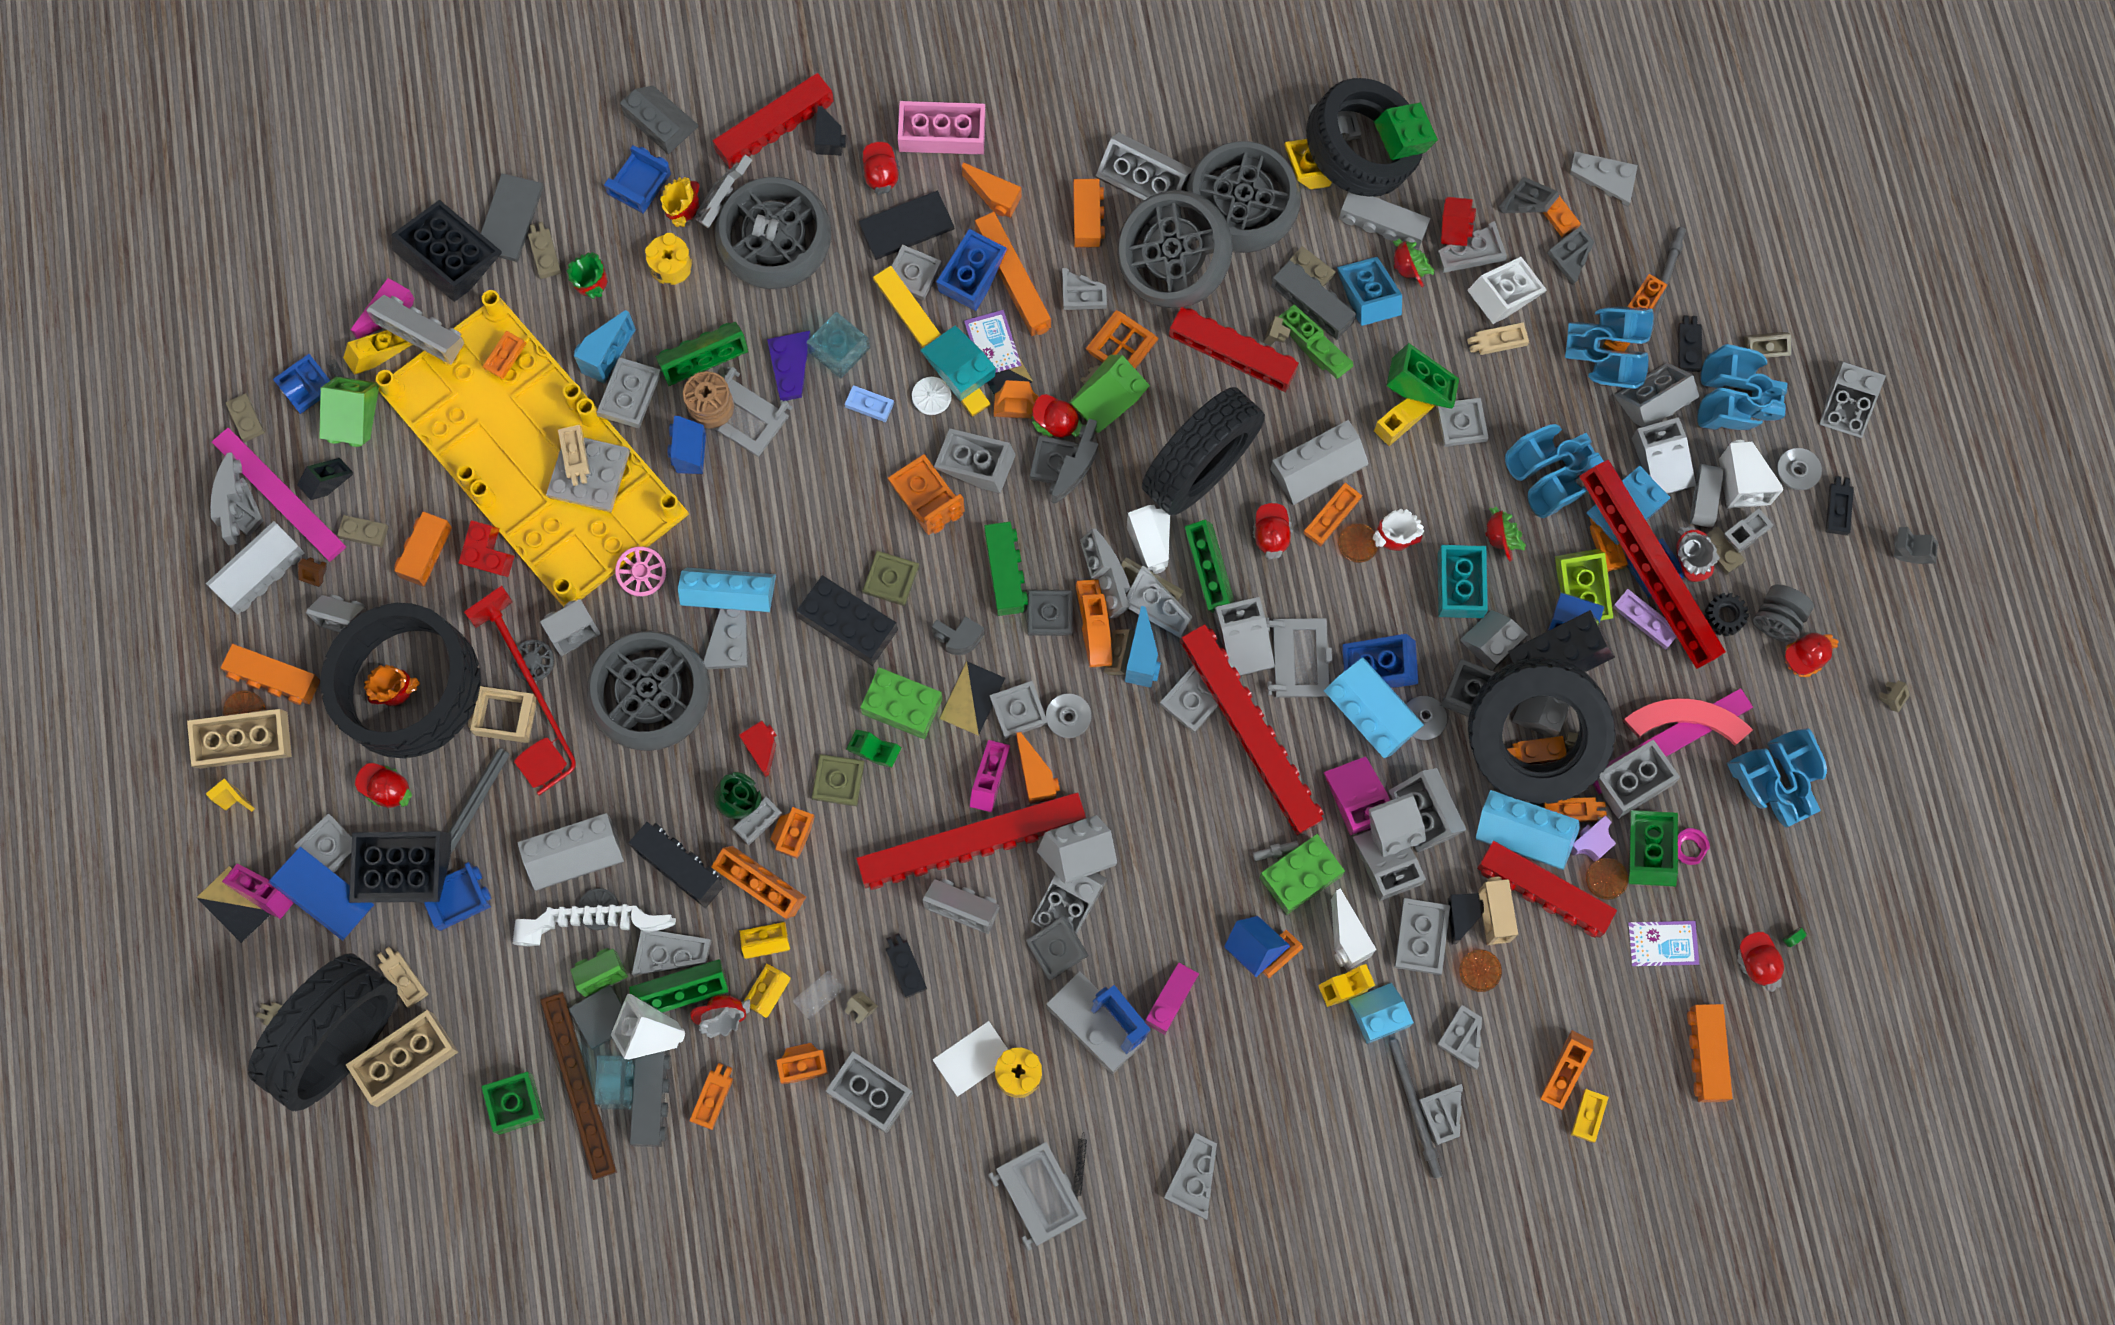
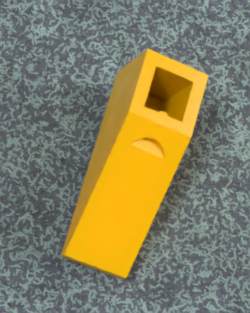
M385 330L348 342L343 358L355 375L377 367L413 344Z
M1407 398L1377 421L1374 432L1390 446L1436 405Z

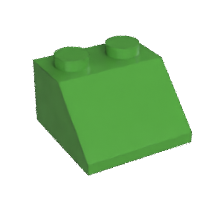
M603 949L596 953L597 957L589 961L588 959H583L577 962L574 968L570 969L577 991L585 998L608 985H613L628 977L618 953L614 949Z

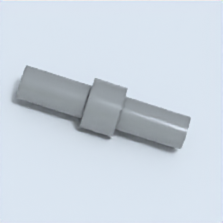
M1297 841L1282 845L1279 843L1270 845V848L1253 852L1254 861L1270 857L1273 859L1282 857V854L1298 848L1299 844Z

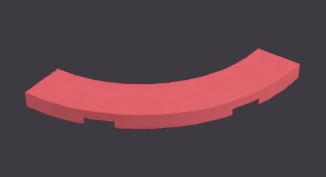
M1669 699L1655 702L1638 709L1623 720L1638 738L1653 728L1671 722L1698 723L1708 726L1728 739L1734 746L1753 731L1748 724L1728 710L1712 703L1694 699Z

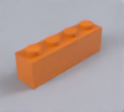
M235 644L231 645L221 666L227 678L239 682L240 679L247 681L246 684L257 690L263 687L268 689L267 692L276 697L281 695L287 696L290 702L301 705L302 702L310 705L320 684V679L313 673Z
M1724 1004L1694 1005L1687 1013L1688 1025H1691L1692 1029L1689 1044L1690 1048L1694 1051L1691 1067L1693 1073H1696L1694 1095L1698 1096V1102H1727L1733 1098Z

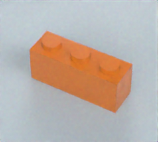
M1074 179V247H1100L1101 239H1105V226H1100V219H1104V206H1100V200H1104V187H1100L1099 179Z
M422 512L421 516L415 520L414 531L411 537L406 539L404 544L405 550L402 556L397 558L394 566L395 572L400 578L423 587L452 530L447 520L426 512Z

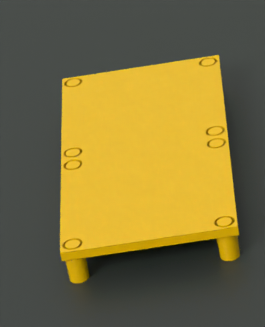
M488 290L482 295L484 306L453 328L461 333L460 337H462L464 345L451 365L423 351L394 374L389 370L378 372L376 382L379 385L381 395L492 525L500 528L499 533L564 608L570 601L582 600L615 574L616 563L625 551L633 547H649L687 517L689 513L607 419L597 416L598 408L594 405L593 401L584 394L579 385L570 378L500 298L499 294L494 290ZM508 331L524 340L527 344L502 380L485 370L483 365L504 333ZM580 425L584 438L629 448V457L612 512L560 501L546 496L561 449L558 429ZM635 551L626 555L630 561L636 557ZM622 560L619 569L627 564L624 560Z

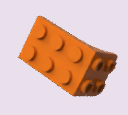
M925 454L888 477L889 483L927 535L940 532L946 523L951 520H958L962 517L963 512H965L963 496L961 494L956 496Z

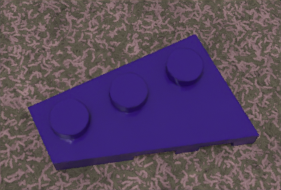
M810 330L767 339L780 401L802 398L808 345L811 335Z

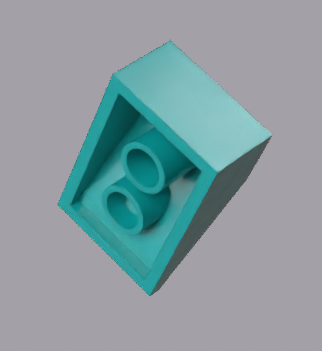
M956 325L920 350L959 401H962L995 377L996 367L985 353Z

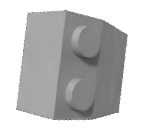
M949 429L934 468L978 488L1001 493L1016 454L1008 442Z

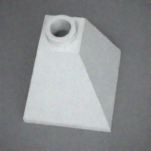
M627 994L611 1036L624 1059H633L677 1048L678 1043H681L684 1039L685 1031L674 1019L632 994Z

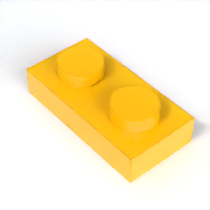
M1588 1089L1584 1090L1571 1132L1572 1136L1592 1143L1596 1142L1608 1096Z

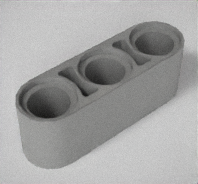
M1706 464L1699 465L1691 507L1690 524L1709 528L1714 527L1720 499L1723 468Z

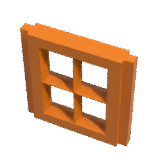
M1116 310L1087 346L1086 351L1101 362H1104L1108 355L1100 351V349L1110 338L1119 344L1111 355H1117L1122 347L1132 353L1128 358V362L1136 369L1159 338L1122 312ZM1121 323L1131 329L1122 341L1112 335ZM1134 332L1144 338L1136 350L1125 344Z

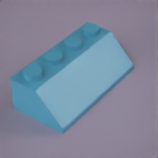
M687 567L681 571L678 585L680 605L770 612L776 574Z
M1361 658L1340 674L1324 690L1384 759L1393 755L1424 726L1364 658Z
M1490 790L1481 813L1476 840L1487 844L1495 841L1519 855L1564 870L1580 826L1578 819Z

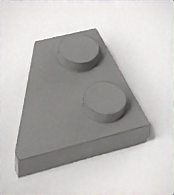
M1461 1005L1437 1046L1474 1070L1479 1067L1478 1057L1482 1017Z

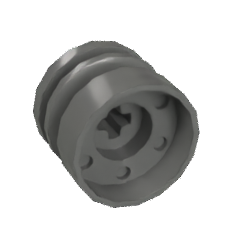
M1779 584L1772 585L1764 598V604L1760 606L1753 622L1760 631L1776 640L1790 643L1795 642L1804 627L1803 623L1807 622L1814 604L1808 596L1792 587Z

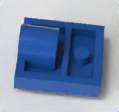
M310 354L273 379L300 414L320 401L321 387L331 381Z

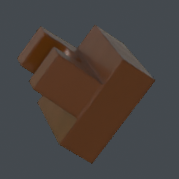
M310 557L307 560L302 558L298 563L299 580L320 587L324 582L323 577L327 570V563L322 561L321 564L314 562V558Z

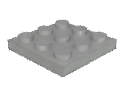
M584 438L590 474H586L587 483L582 484L581 478L578 476L579 485L573 486L572 479H568L566 476L562 450L560 449L546 496L560 501L612 512L629 457V448Z

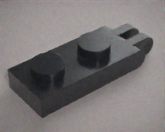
M1683 315L1682 323L1678 325V368L1687 372H1700L1702 370V325L1697 324V316H1692L1691 323H1689V316Z
M1835 476L1834 484L1831 483L1829 486L1826 520L1827 533L1846 536L1850 534L1854 487L1850 486V478L1844 477L1843 485H1841V476Z
M898 933L895 934L898 944L894 945L891 937L886 938L889 944L886 952L904 996L908 998L927 990V987L908 941H902Z

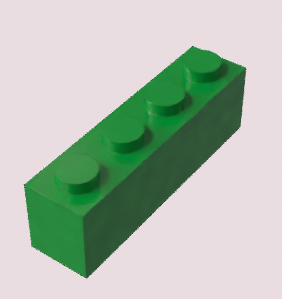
M1205 519L1185 526L1208 610L1214 613L1215 608L1218 606L1235 603L1213 524Z
M1011 521L984 525L998 616L1024 613V605H1028L1026 591L1022 592L1021 584H1024L1025 581L1023 570H1018L1017 563L1021 562L1020 550H1015L1014 542L1018 541L1016 528L1012 529Z
M720 959L629 987L630 994L660 1012H666L729 992Z

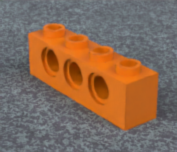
M734 846L722 848L711 868L785 919L794 917L806 899V896Z

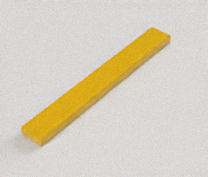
M889 266L873 277L877 286L922 348L941 335L892 266ZM980 388L961 401L972 417L990 406V402Z

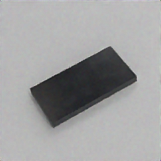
M938 190L859 221L860 228L875 260L900 251L902 245L911 247L955 229Z

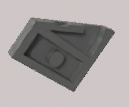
M1523 177L1501 203L1499 209L1502 213L1547 212L1558 199L1559 194L1554 189Z
M1580 226L1547 252L1572 285L1578 281V276L1585 265L1594 241L1583 227Z

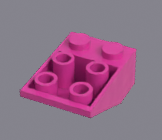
M1365 756L1324 772V776L1350 836L1371 828L1369 809L1386 803L1390 799L1367 757Z

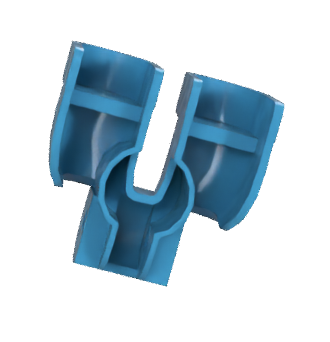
M1605 307L1595 311V315L1600 314L1599 324L1569 323L1565 358L1595 362L1593 373H1588V377L1592 381L1603 385L1624 388H1638L1645 383L1649 363L1647 352H1622L1601 349L1600 341L1602 339L1637 344L1648 342L1651 337L1654 320L1652 308Z
M1725 344L1709 354L1703 363L1701 370L1702 385L1717 389L1702 399L1697 414L1698 425L1701 428L1711 430L1721 427L1733 430H1750L1761 425L1763 420L1773 421L1785 417L1786 405L1784 397L1787 394V383L1772 380L1764 374H1756L1760 367L1767 365V359L1762 353ZM1729 386L1752 391V397H1749L1747 393L1721 387ZM1751 417L1759 419L1761 421L1751 420Z
M1552 424L1521 437L1507 451L1505 455L1506 466L1510 474L1519 481L1535 475L1540 469L1559 460H1563L1566 465L1542 477L1529 489L1528 502L1538 517L1546 518L1558 512L1562 507L1578 500L1588 491L1586 487H1580L1576 480L1580 479V475L1604 461L1600 454L1595 453L1590 445L1592 441L1587 433L1572 440H1566L1556 448L1553 438L1562 429L1560 426Z
M1809 728L1790 731L1767 743L1772 756L1780 761L1791 785L1787 789L1782 785L1780 781L1781 776L1770 752L1766 748L1749 751L1726 763L1732 776L1739 780L1750 801L1758 808H1766V803L1770 802L1776 818L1784 827L1787 828L1821 811L1811 791L1810 782L1825 779L1827 766L1816 739Z

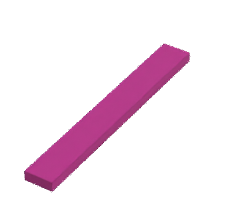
M229 428L212 441L214 446L224 456L232 452L235 458L240 460L242 474L329 562L346 548L337 536Z
M1741 688L1714 703V705L1722 707L1736 716H1740L1753 708ZM1678 723L1608 763L1607 767L1653 739L1667 757L1713 730L1708 726L1698 723ZM1596 780L1593 786L1598 794H1601L1599 782Z

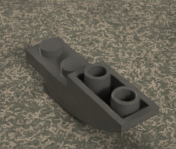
M1089 419L1087 425H1082L1079 437L1082 439L1079 445L1075 444L1072 457L1066 455L1064 462H1059L1056 474L1059 475L1057 482L1053 481L1049 490V494L1052 495V503L1056 504L1072 492L1093 464L1099 445L1092 442L1097 429V421Z

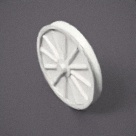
M938 377L923 378L913 388V404L920 412L927 415L942 413L951 402V390L944 380Z

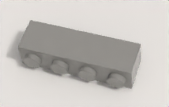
M1348 192L1339 219L1343 220L1344 223L1356 225L1369 233L1380 234L1387 240L1396 241L1400 239L1401 241L1416 242L1417 244L1414 247L1416 249L1420 248L1431 219L1379 198L1360 196Z

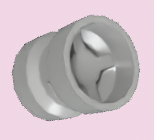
M758 214L752 235L757 237L764 236L767 240L774 241L779 220H768Z

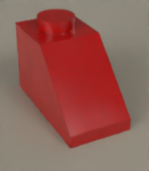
M760 721L739 734L763 775L767 777L770 773L777 745L774 737L777 735L770 724L766 726L763 721Z

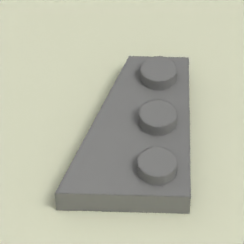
M1574 152L1570 175L1590 186L1605 191L1604 194L1610 197L1614 196L1622 200L1624 205L1629 206L1638 165Z
M1495 221L1488 224V227L1482 230L1474 231L1473 237H1468L1467 246L1448 245L1438 250L1437 255L1443 273L1506 261L1507 257Z
M720 608L703 661L706 669L748 667L746 610Z
M641 930L632 975L705 964L708 960L711 940L668 932H644Z
M1195 1133L1164 1199L1207 1220L1217 1143Z

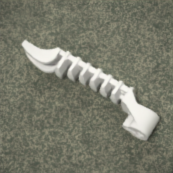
M627 904L622 906L610 905V907H603L601 905H597V907L585 906V908L572 906L570 909L565 907H559V909L547 907V911L536 920H515L513 944L519 946H540L541 934L550 929H555L556 922H558L560 927H568L569 918H571L570 923L573 926H580L581 917H583L585 925H593L594 917H596V924L605 925L606 916H609L608 925L618 926V917L621 916L620 928L622 930H630V922L632 920L633 924L644 932L669 928L675 925L676 918H672L671 915H647L637 906H629Z

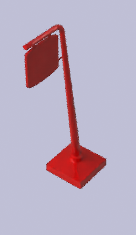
M501 585L464 611V613L475 628L488 620L495 623L557 735V738L552 742L549 738L536 742L522 752L514 761L533 788L541 785L544 786L537 791V794L541 795L569 775L575 769L576 760L502 618L503 614L501 611L513 603V601ZM557 739L560 740L571 761V767L564 773H562V770L567 766V763L552 744ZM558 773L561 774L547 785L544 784L553 777H555Z

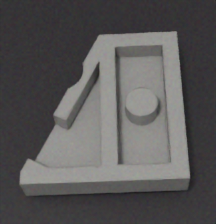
M1062 268L1064 310L1107 309L1106 285L1097 281H1091L1083 275H1075L1069 272V269Z
M241 478L240 480L244 484V493H241L242 502H236L238 514L234 516L239 530L250 537L264 520L244 478Z
M1462 1084L1418 1100L1436 1146L1460 1137Z

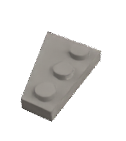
M1143 565L1126 596L1129 604L1128 609L1139 614L1141 606H1145L1149 621L1181 638L1192 616Z

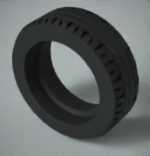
M1352 78L1338 82L1331 87L1310 112L1306 127L1308 147L1320 171L1341 189L1360 196H1382L1398 188L1416 170L1422 159V154L1392 160L1391 164L1370 162L1356 154L1344 140L1339 129L1338 112H1357L1375 122L1386 109L1409 105L1408 101L1393 88L1372 79Z

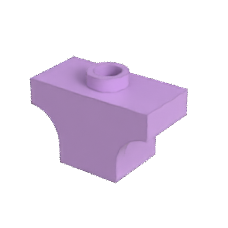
M1606 815L1592 828L1588 824L1578 833L1581 837L1572 847L1570 853L1573 856L1585 854L1595 863L1616 844L1609 835L1608 829L1612 822Z

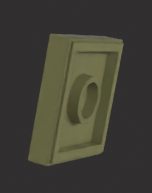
M876 551L862 590L863 594L905 606L919 568V563Z
M819 754L812 800L857 807L865 761Z

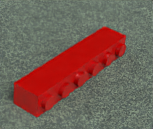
M816 73L712 140L714 149L730 169L736 162L739 163L744 155L749 157L759 153L764 146L776 142L784 133L793 131L804 120H810L817 113L818 106H822L824 109L828 108L834 102L833 92L822 77Z
M1180 308L1169 330L1170 338L1285 393L1298 369L1299 362L1292 356L1282 355L1276 352L1273 347L1263 346L1257 343L1254 338L1244 337L1233 328H1225L1214 319L1204 318L1190 308Z
M1495 841L1489 845L1477 867L1481 874L1488 879L1492 877H1501L1502 880L1509 879L1511 891L1516 890L1522 894V898L1531 903L1537 902L1541 904L1542 908L1550 914L1557 913L1564 917L1563 920L1572 926H1580L1587 935L1594 938H1600L1605 934L1617 912V909Z

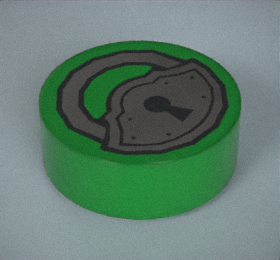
M1799 927L1784 937L1783 942L1787 947H1792L1802 941L1807 936V933L1802 927Z

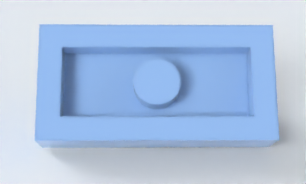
M854 385L845 402V408L883 422L887 421L894 405V400Z

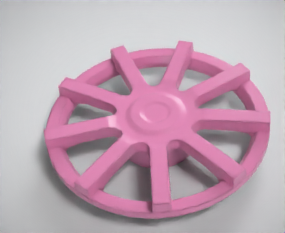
M633 547L619 557L615 567V575L618 584L627 593L637 597L648 596L655 593L663 585L666 577V566L662 557L656 551L648 547ZM639 550L649 552L644 562L640 560ZM634 551L637 560L635 564L626 557V555ZM652 555H655L660 563L648 566ZM622 560L632 567L630 570L619 569ZM662 567V577L652 574L650 571ZM620 574H631V575H632V576H631L627 581H625L624 583L622 582V580H621V578H620ZM648 577L660 582L653 588L648 581ZM633 580H637L635 591L626 587ZM641 581L645 582L649 591L639 592Z

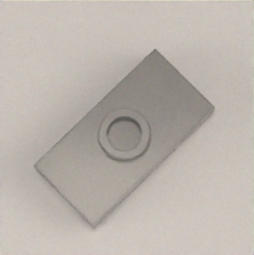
M765 797L752 814L741 819L732 828L750 845L782 815V812Z

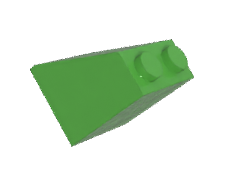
M335 377L323 385L320 397L319 438L326 439L329 443L346 442L354 447H360L369 441L379 385L376 382Z

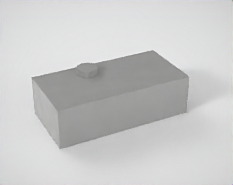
M1079 971L1046 1004V1008L1113 1075L1146 1042V1039L1127 1055L1120 1047L1128 1034L1106 1007H1102L1096 1013L1091 1011L1094 1004L1092 1001L1096 998L1095 995L1099 990Z

